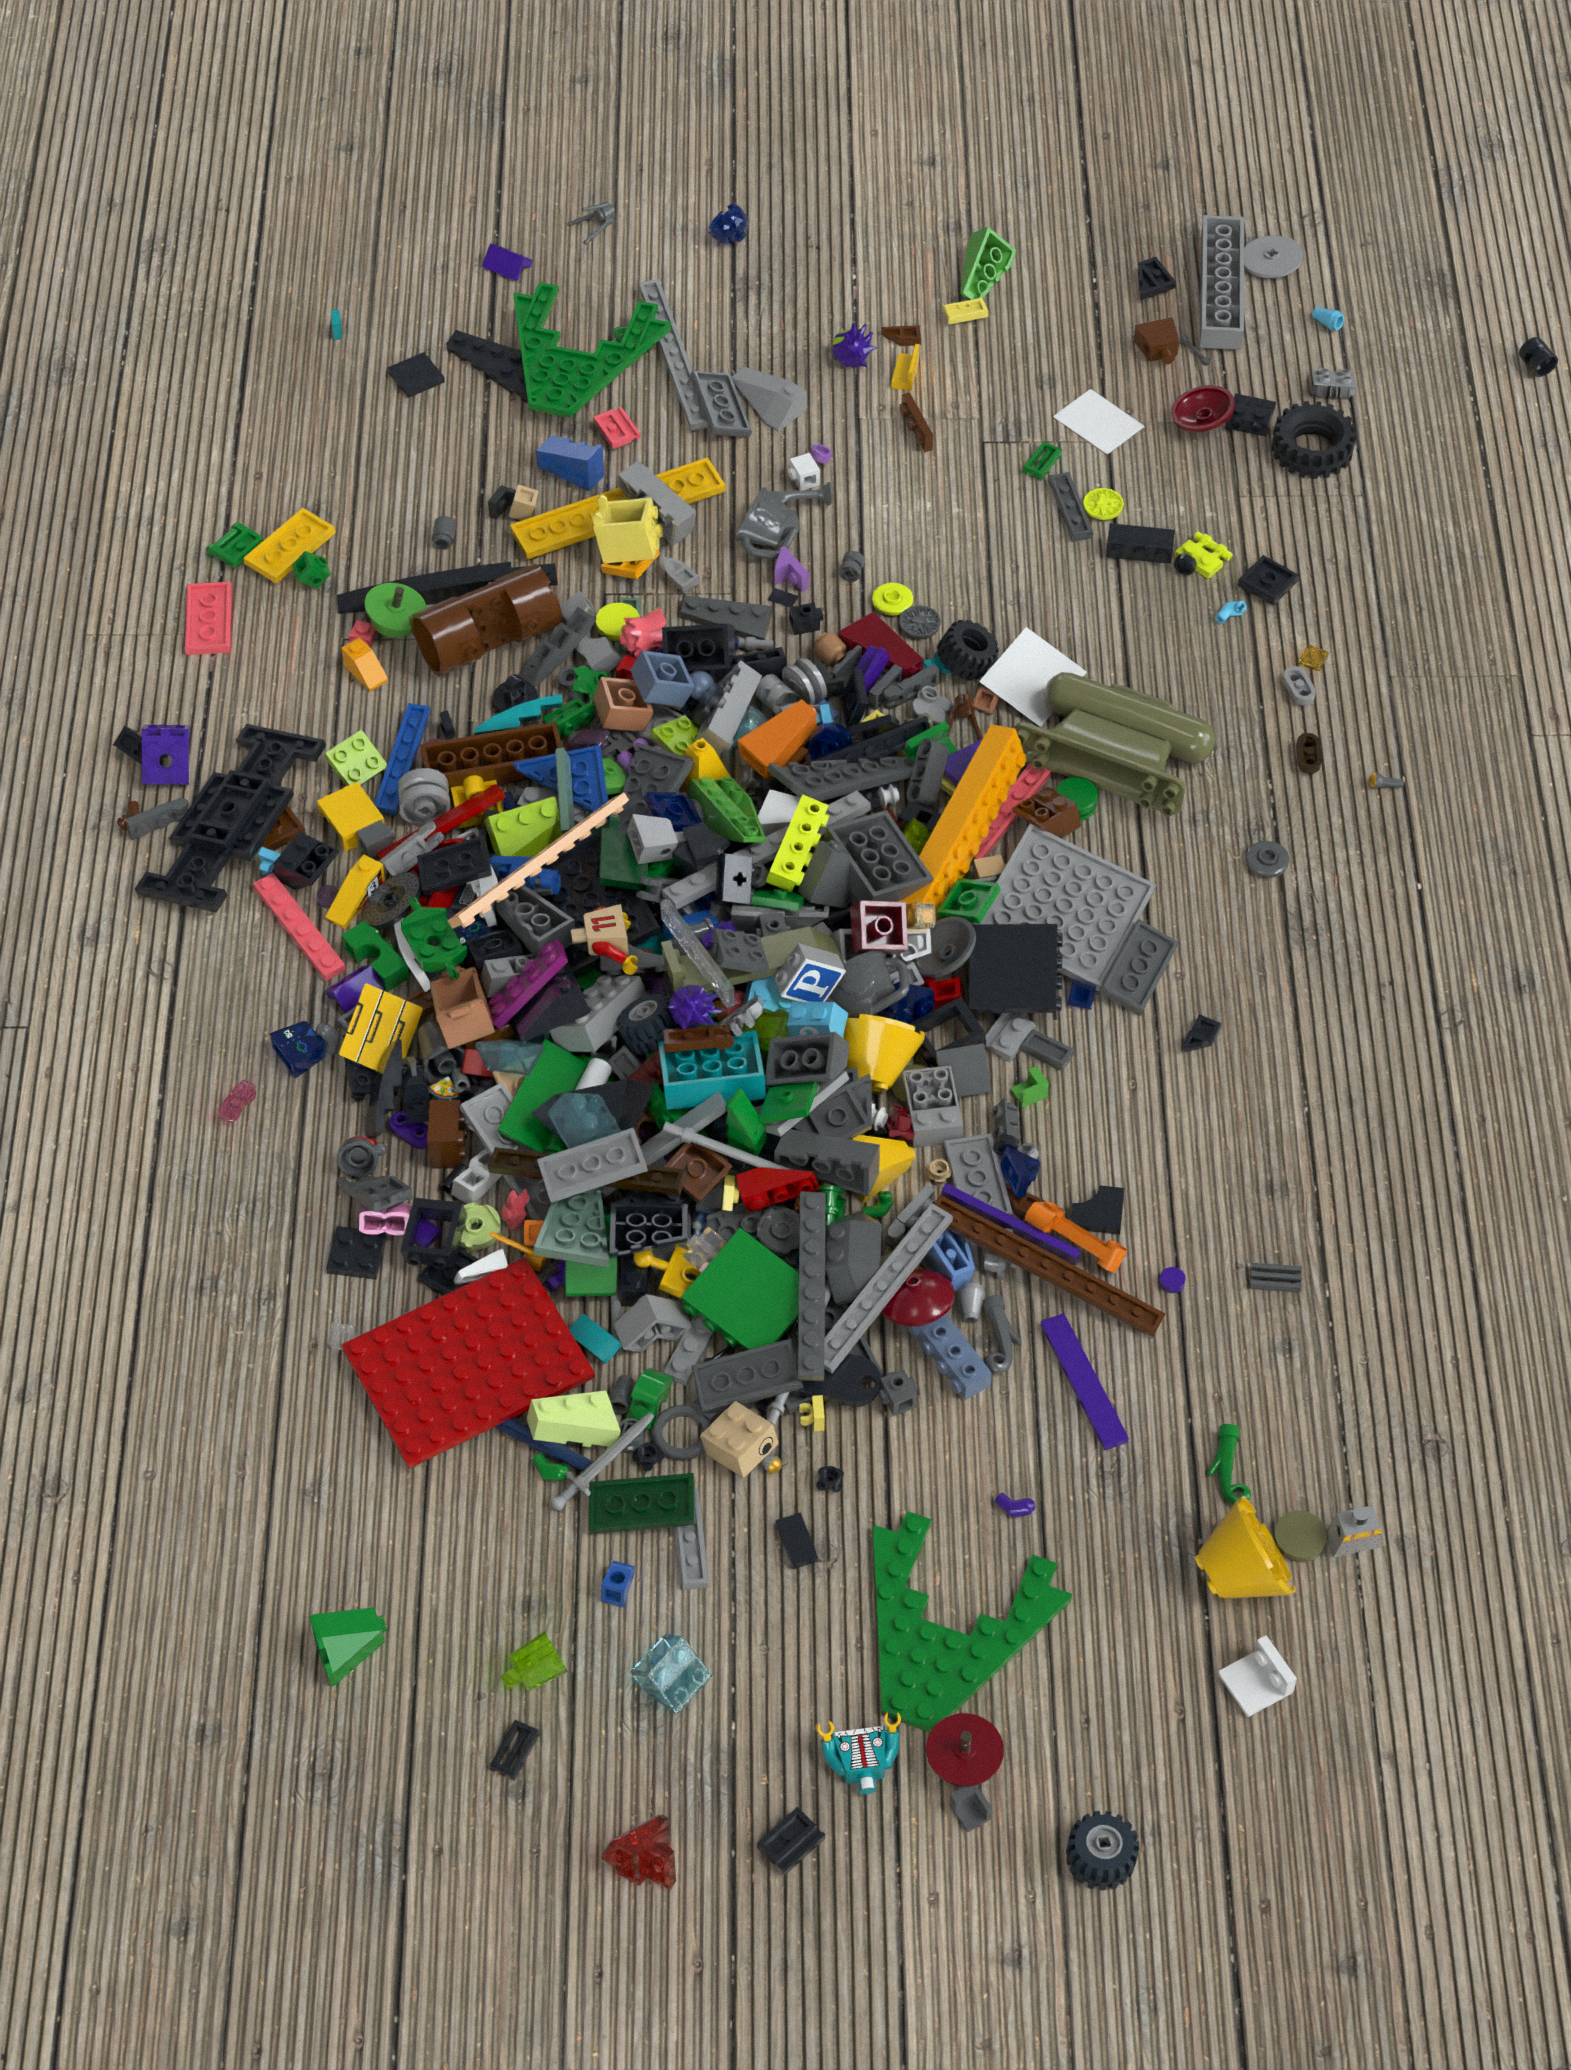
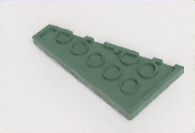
M601 1187L551 1203L534 1246V1255L609 1268Z

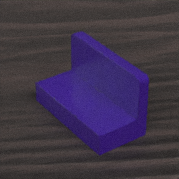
M490 243L482 266L517 281L523 266L531 267L533 260Z
M869 645L856 669H862L867 696L890 659L889 654L882 647L877 649Z
M361 966L326 989L325 993L329 999L337 1000L345 1014L357 1006L366 983L383 991L385 989L372 966Z

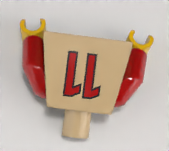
M621 904L608 908L600 906L596 910L586 913L583 916L585 928L571 929L572 943L587 942L589 954L608 957L619 964H623V971L628 975H633L638 969L636 966L638 959L633 955L627 957L629 952L626 931L631 922L627 921L628 915L622 912Z

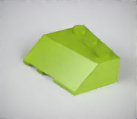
M555 796L489 816L484 820L496 856L534 857L563 835L560 830L559 808Z

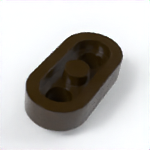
M1303 733L1298 737L1296 745L1298 767L1304 773L1313 774L1321 768L1320 739L1315 734Z

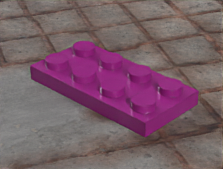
M556 938L551 943H546L540 950V954L534 960H529L524 965L523 971L517 977L513 976L507 982L506 988L501 993H496L490 999L488 1006L492 1022L499 1029L568 962L563 944Z

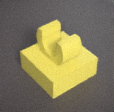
M823 1395L812 1396V1405L809 1403L799 1405L800 1413H809L808 1416H801V1425L807 1426L813 1423L814 1432L824 1431Z

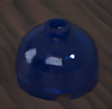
M737 203L728 205L727 208L729 210L725 213L721 211L709 226L711 231L708 233L719 243L732 244L736 241L741 242L746 237L745 231L748 227V219L746 213Z
M835 722L821 724L812 731L808 741L810 758L813 760L853 744V739L848 729L841 724Z

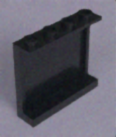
M971 924L976 932V943L970 955L969 1009L976 1020H980V1013H1053V1020H1057V1011H1062V996H1057V990H1062V975H1058V968L1063 966L1062 954H1058V947H1063V933H1058V924Z

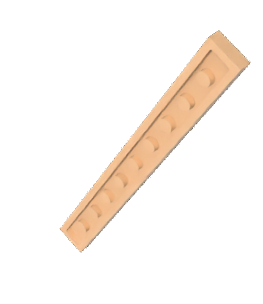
M625 793L610 799L447 920L452 929L460 925L465 928L473 923L476 914L482 915L492 908L490 905L496 900L498 903L509 896L508 890L511 888L516 890L526 883L524 878L528 875L532 878L540 873L543 864L549 865L559 858L557 855L559 852L565 853L575 846V840L579 839L581 841L591 834V828L594 826L596 829L608 822L606 817L610 814L617 815L623 811L622 805L629 801Z

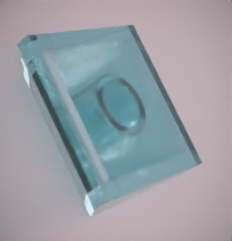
M500 1039L476 1042V1049L487 1070L530 1076L544 1050V1044Z

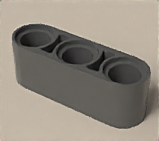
M925 738L920 742L907 790L908 801L928 809L935 805L949 750L946 745L929 738Z

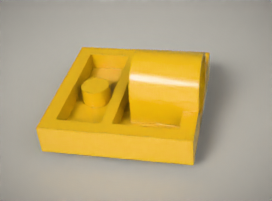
M474 775L467 777L463 781V786L451 787L454 808L492 785H497L496 780L484 782L482 777ZM501 801L487 808L503 812ZM483 811L458 825V827L464 828L481 825Z

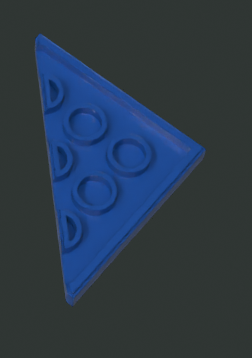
M600 745L567 751L571 764L573 803L590 813H593L608 802ZM555 754L513 762L516 771L558 794ZM610 815L606 817L608 823L610 821Z

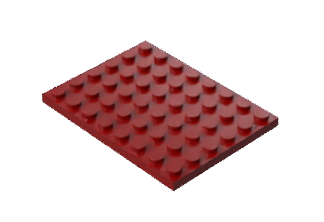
M526 1257L509 1264L507 1268L496 1270L341 1344L344 1354L408 1469L502 1424L507 1419L510 1420L528 1411L532 1399L556 1397L596 1378L593 1368Z

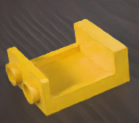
M358 782L345 786L343 789L317 800L319 815L321 818L325 817L338 834L341 847L345 852L358 846L356 831L379 820L385 825L384 817Z

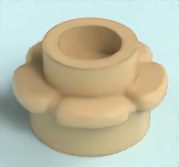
M942 1159L932 1161L928 1166V1178L937 1183L945 1182L946 1178L948 1179L951 1176L949 1164Z

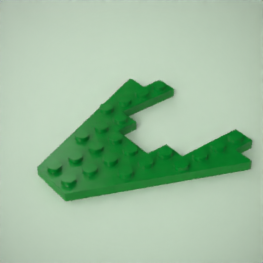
M539 282L533 296L514 292V306L529 410L570 418L671 330V322L655 319L658 313V304L638 301L621 343L600 339L595 353L558 347L560 331L543 328L558 296V285Z
M907 1511L898 1533L877 1525L873 1527L882 1716H885L886 1712H888V1718L896 1721L898 1720V1712L901 1717V1723L930 1733L939 1721L956 1713L1071 1602L1072 1593L1050 1586L1057 1569L1056 1562L1032 1554L1006 1622L980 1613L970 1636L924 1620L922 1616L928 1604L929 1595L907 1588L906 1585L931 1527L932 1519Z

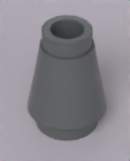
M628 1375L618 1377L608 1396L613 1411L616 1414L627 1413L632 1402L633 1379Z

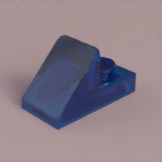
M1005 1147L1000 1163L1001 1171L1015 1196L1025 1197L1031 1182L1036 1179L1040 1161L1011 1147Z

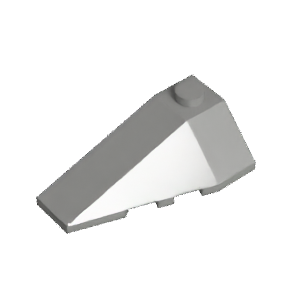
M743 367L732 376L736 389L742 396L747 398L749 405L758 412L762 422L778 432L807 410V391L792 381L747 367Z
M839 929L830 934V937L835 939L844 962L861 955L852 954L851 929ZM907 929L908 950L899 955H886V958H896L905 963L932 953L930 929Z

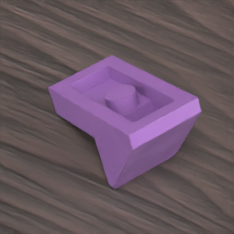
M784 546L780 550L775 566L774 584L776 585L789 579L802 592L809 588V573Z

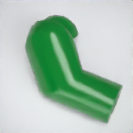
M880 1192L877 1203L874 1206L862 1207V1212L871 1218L885 1216L893 1206L894 1199L891 1192Z

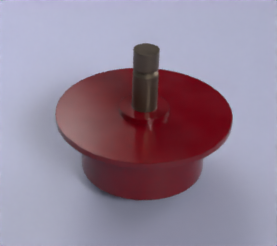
M958 1713L945 1717L933 1727L927 1739L926 1755L933 1771L944 1781L957 1786H975L986 1782L999 1770L1004 1756V1744L1000 1733L988 1720L975 1714Z

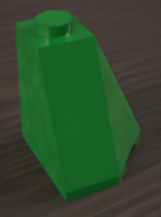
M375 1607L309 1616L314 1639L330 1687L339 1683L385 1643L383 1632L387 1631L383 1615L377 1616Z

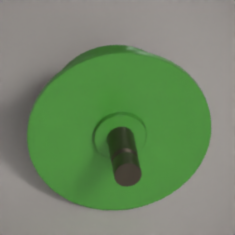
M399 583L377 585L368 592L365 598V610L370 617L372 626L380 634L391 638H400L410 634L411 627L408 616L427 608L424 599L417 591Z

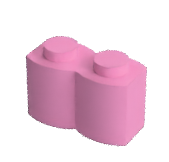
M403 1202L379 1212H373L362 1205L359 1213V1231L372 1235L382 1232L391 1235H404L412 1205Z

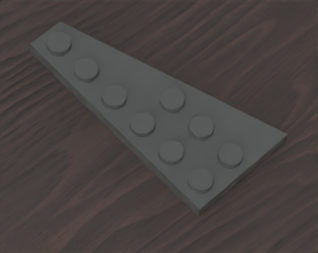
M907 756L884 757L880 758L879 762L868 761L866 758L858 759L857 763H847L846 759L812 761L810 765L806 766L799 765L797 762H789V765L786 767H778L777 763H769L768 772L800 798L803 794L817 801L851 794L855 791L890 784L894 781L908 779L911 777L914 762Z

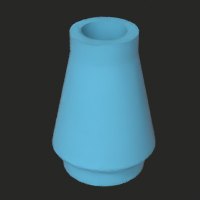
M1316 307L1312 313L1314 319L1331 331L1339 330L1344 323V315L1338 310Z

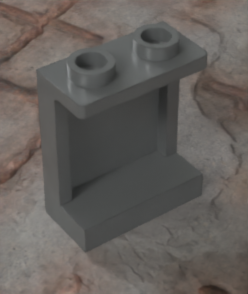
M857 645L853 650L848 651L844 660L840 664H836L832 669L833 679L843 677L845 687L853 670L856 669L863 657L861 646ZM896 664L890 670L884 667L867 696L869 707L877 710L884 702V689L890 685H898L902 682V667Z

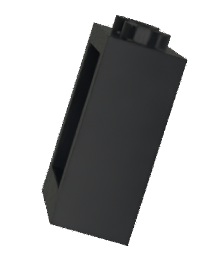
M962 997L910 1023L915 1027V1032L920 1034V1031L925 1033L957 1016L968 1035L936 1051L981 1043L986 1045L985 1032ZM925 1035V1039L920 1046L922 1057L927 1064L931 1063L933 1067H937L935 1049Z
M414 1198L400 1249L405 1263L413 1266H420L421 1264L432 1265L440 1269L445 1267L454 1268L467 1218V1212L462 1202ZM420 1219L451 1222L445 1249L414 1246Z

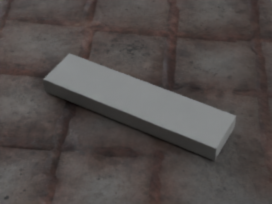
M695 1489L696 1525L676 1527L683 1590L709 1588L699 1489Z

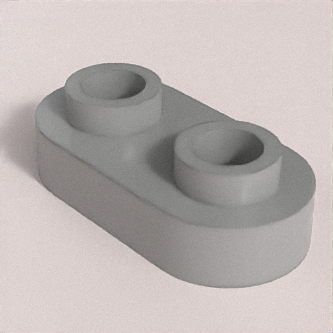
M1288 667L1284 671L1283 683L1292 699L1299 705L1311 704L1315 699L1316 690L1308 675L1300 667Z

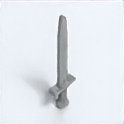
M650 1412L638 1420L579 1476L575 1477L572 1472H567L566 1476L572 1481V1484L560 1495L551 1499L552 1507L558 1511L563 1510L566 1501L572 1498L578 1490H581L586 1496H590L591 1492L586 1485L644 1430L654 1418L653 1414Z

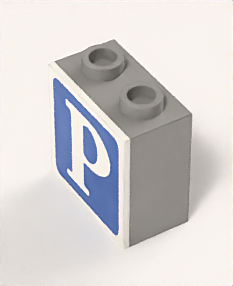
M798 943L788 955L786 962L776 973L773 980L781 997L803 1002H825L846 970L838 954Z

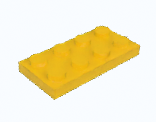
M302 508L243 558L244 564L277 584L293 570L292 564L304 551L313 553L336 533L335 527Z

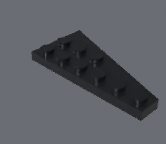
M455 330L446 343L447 350L463 361L472 363L479 372L484 371L487 373L488 378L510 393H516L527 404L528 399L521 351Z

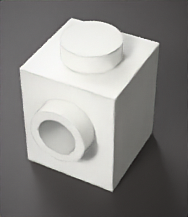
M810 453L790 459L788 475L790 480L796 483L800 491L820 485V469Z

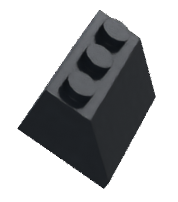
M722 623L662 627L663 653L681 656L687 671L730 669L735 651L734 626Z

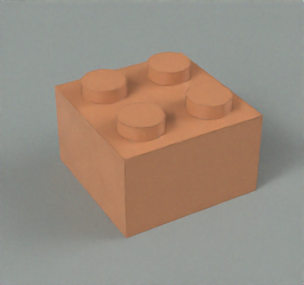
M601 677L593 699L602 728L645 732L653 714L651 703L644 702L635 680Z

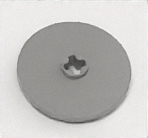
M1271 235L1260 237L1248 243L1244 248V268L1249 273L1258 277L1278 278L1286 276L1297 270L1303 261L1301 246L1293 239L1284 236Z

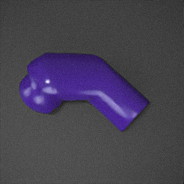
M1003 1492L995 1499V1503L1011 1517L1027 1516L1036 1507L1035 1502L1031 1498L1011 1500Z

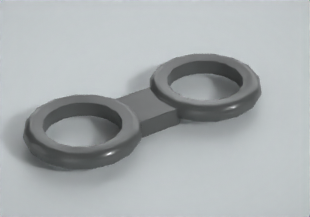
M699 1398L692 1402L691 1406L681 1404L669 1407L661 1412L653 1422L651 1432L653 1443L659 1451L671 1459L688 1460L696 1458L705 1452L701 1438L698 1443L691 1447L675 1448L664 1440L662 1435L664 1426L673 1418L685 1416L696 1420L704 1432L726 1409L703 1415ZM759 1400L742 1405L749 1408Z

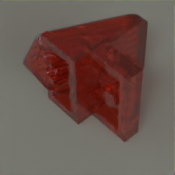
M656 1815L609 1842L601 1855L603 1861L617 1870V1874L639 1886L642 1885L646 1878L669 1890L676 1883L674 1850L668 1845L670 1842L669 1818L665 1815Z

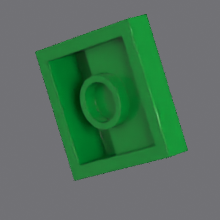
M958 878L943 903L939 906L937 913L940 919L961 917L970 923L980 924L1001 891L998 883Z

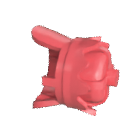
M660 607L643 617L624 618L626 624L621 628L622 636H619V641L630 652L631 656L635 655L638 658L641 651L663 650L661 629L665 627L666 620Z

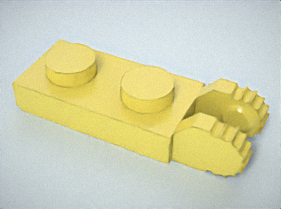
M733 1175L725 1177L722 1210L732 1211L733 1203L738 1204L739 1186L738 1182H736L737 1178Z

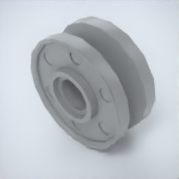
M800 658L795 661L794 665H788L782 670L783 682L795 692L797 696L796 702L802 699L807 704H815V702H821L826 698L827 688L825 681L817 667L810 660Z

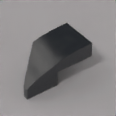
M1199 1014L1192 1030L1188 1032L1182 1044L1181 1051L1187 1052L1212 1046L1221 1029V1023Z

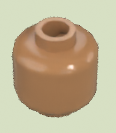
M824 632L814 641V654L827 666L840 664L844 660L846 644L836 634Z

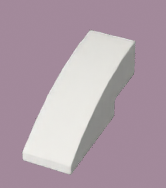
M486 1148L472 1158L469 1168L453 1180L451 1195L466 1204L478 1201L502 1176V1174L489 1172L488 1164L491 1156Z

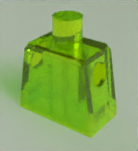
M544 1631L509 1656L514 1667L500 1676L508 1690L523 1681L527 1690L530 1691L568 1671Z

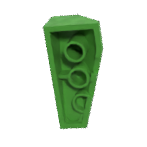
M989 227L972 233L966 248L960 294L967 300L984 298L992 285L998 282L1000 276L1011 267L1017 251Z

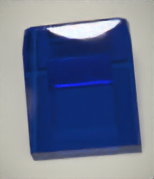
M1072 982L1068 1005L1091 1010L1096 994V986Z

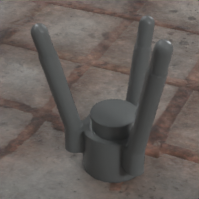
M608 202L584 207L581 209L583 212L595 211L570 221L568 224L571 226L593 217L598 222H604L584 240L583 243L587 244L607 225L613 223L612 218L615 217V209Z

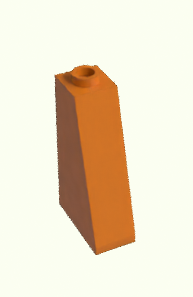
M802 699L740 738L738 740L739 756L764 779L773 776L768 772L769 763H777L778 767H783L817 728V712L815 708L808 705Z

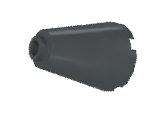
M434 1021L424 1023L418 1030L421 1062L426 1079L434 1084V1082L437 1083L449 1076L451 1081H453L451 1073L457 1067L462 1068L465 1048L460 1045L448 1049L439 1023Z

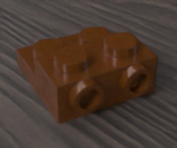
M690 1142V1144L685 1143L664 1167L685 1169L687 1176L682 1190L700 1204L729 1174L732 1165L723 1154H718L711 1149Z

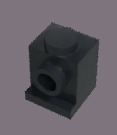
M814 602L798 606L789 604V622L794 635L820 630V621H823L821 607L816 608Z

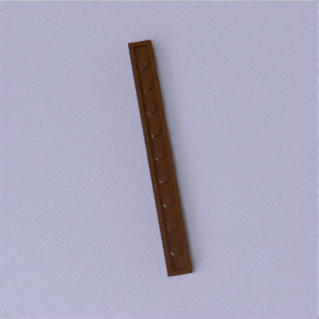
M939 1195L934 1205L953 1216V1221L947 1227L948 1230L1154 1337L1166 1313L944 1196Z

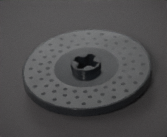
M404 872L384 881L366 901L362 911L363 921L365 920L370 927L383 929L401 920L412 909L408 900L410 898L414 900V897H417L418 900L422 893L420 878L415 873Z

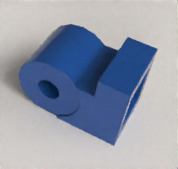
M618 1561L611 1563L601 1584L602 1602L624 1607L627 1593L634 1578L635 1566Z

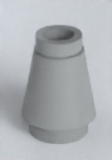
M966 1283L963 1285V1289L960 1290L963 1320L965 1322H978L985 1296L983 1286L978 1283Z

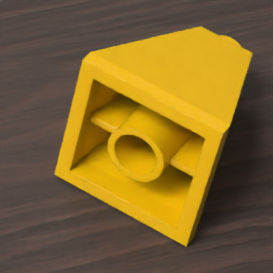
M704 738L696 740L685 750L683 756L692 758L695 763L681 785V792L687 798L691 779H700L701 777L721 779L722 777H730L716 751Z
M858 1135L851 1139L880 1145L879 1175L869 1196L856 1193L861 1202L865 1203L910 1169L912 1161L915 1160V1151L912 1147H908L905 1141Z

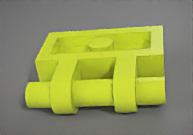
M1197 531L1193 538L1198 543H1194L1189 539L1175 551V558L1179 554L1192 556L1197 562L1195 571L1209 579L1222 568L1223 561L1220 559L1223 557L1229 561L1233 554L1223 544L1214 542L1208 534L1203 535ZM1206 548H1209L1210 550L1213 551V553H1210V552H1208V551L1205 550V549H1206Z

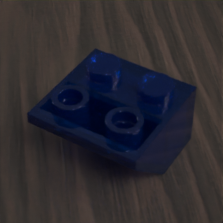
M900 982L893 984L895 991L899 989ZM910 984L909 991L905 997L878 1012L877 1016L911 1025V1022L934 1011L935 991L929 987Z

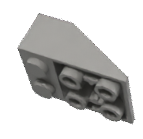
M951 1065L902 1071L908 1115L912 1117L911 1126L915 1133L912 1140L913 1148L943 1145L944 1140L962 1138L963 1123Z

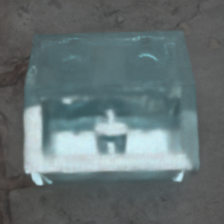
M563 1093L547 1112L568 1149L621 1132L616 1119L610 1113L600 1094Z
M666 1633L630 1671L646 1693L676 1715L712 1677V1674L682 1636Z

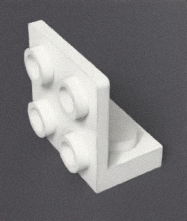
M1267 1635L1257 1640L1253 1653L1221 1669L1218 1673V1676L1247 1717L1292 1694L1297 1680Z

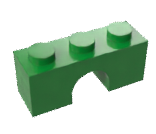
M365 920L341 935L344 950L358 964L367 958L377 959L370 966H372L385 992H389L409 979L408 965L403 955L399 956L395 952L393 945L389 941H384L379 931L375 927H370Z

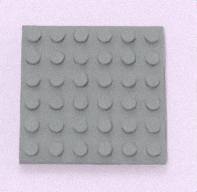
M1029 824L996 882L999 884L1001 891L980 924H1058V933H1063V947H1058V954H1062L1063 966L1058 968V972L1099 991L1133 926L1140 918L1152 896L1156 884L1035 825Z

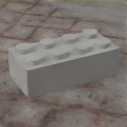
M624 974L621 976L603 975L599 977L592 987L583 992L591 1013L550 1030L555 1045L567 1052H595L618 1031L616 1022L622 1010L630 1003L647 995L640 976Z

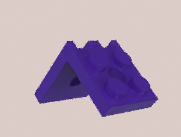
M144 724L142 728V784H189L190 725ZM167 754L172 758V764L169 767L160 765L159 757L161 755Z

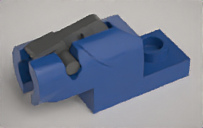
M492 856L490 865L497 877L505 878L532 857ZM542 868V871L532 878L529 875L524 878L526 882L524 885L540 896L557 895L561 887V876L557 875L558 870Z

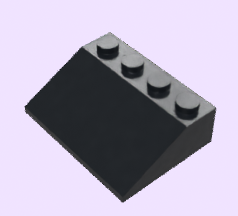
M568 962L512 1017L522 1042L591 1013Z

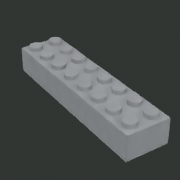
M1203 215L1201 230L1200 348L1241 350L1244 335V217Z

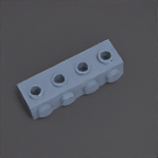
M947 1314L926 1325L907 1326L910 1334L913 1337H917L921 1342L927 1356L931 1355L935 1360L938 1371L948 1377L954 1392L960 1393L964 1400L991 1386L992 1372Z

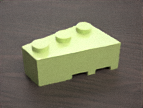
M607 1391L532 1399L527 1415V1422L533 1440L562 1444L572 1441L583 1443L584 1447H591V1444L607 1446L608 1449L619 1438L621 1432Z

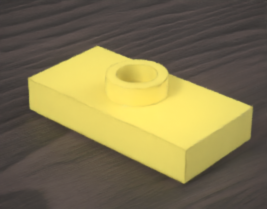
M983 298L943 305V313L948 325L988 317L989 311Z

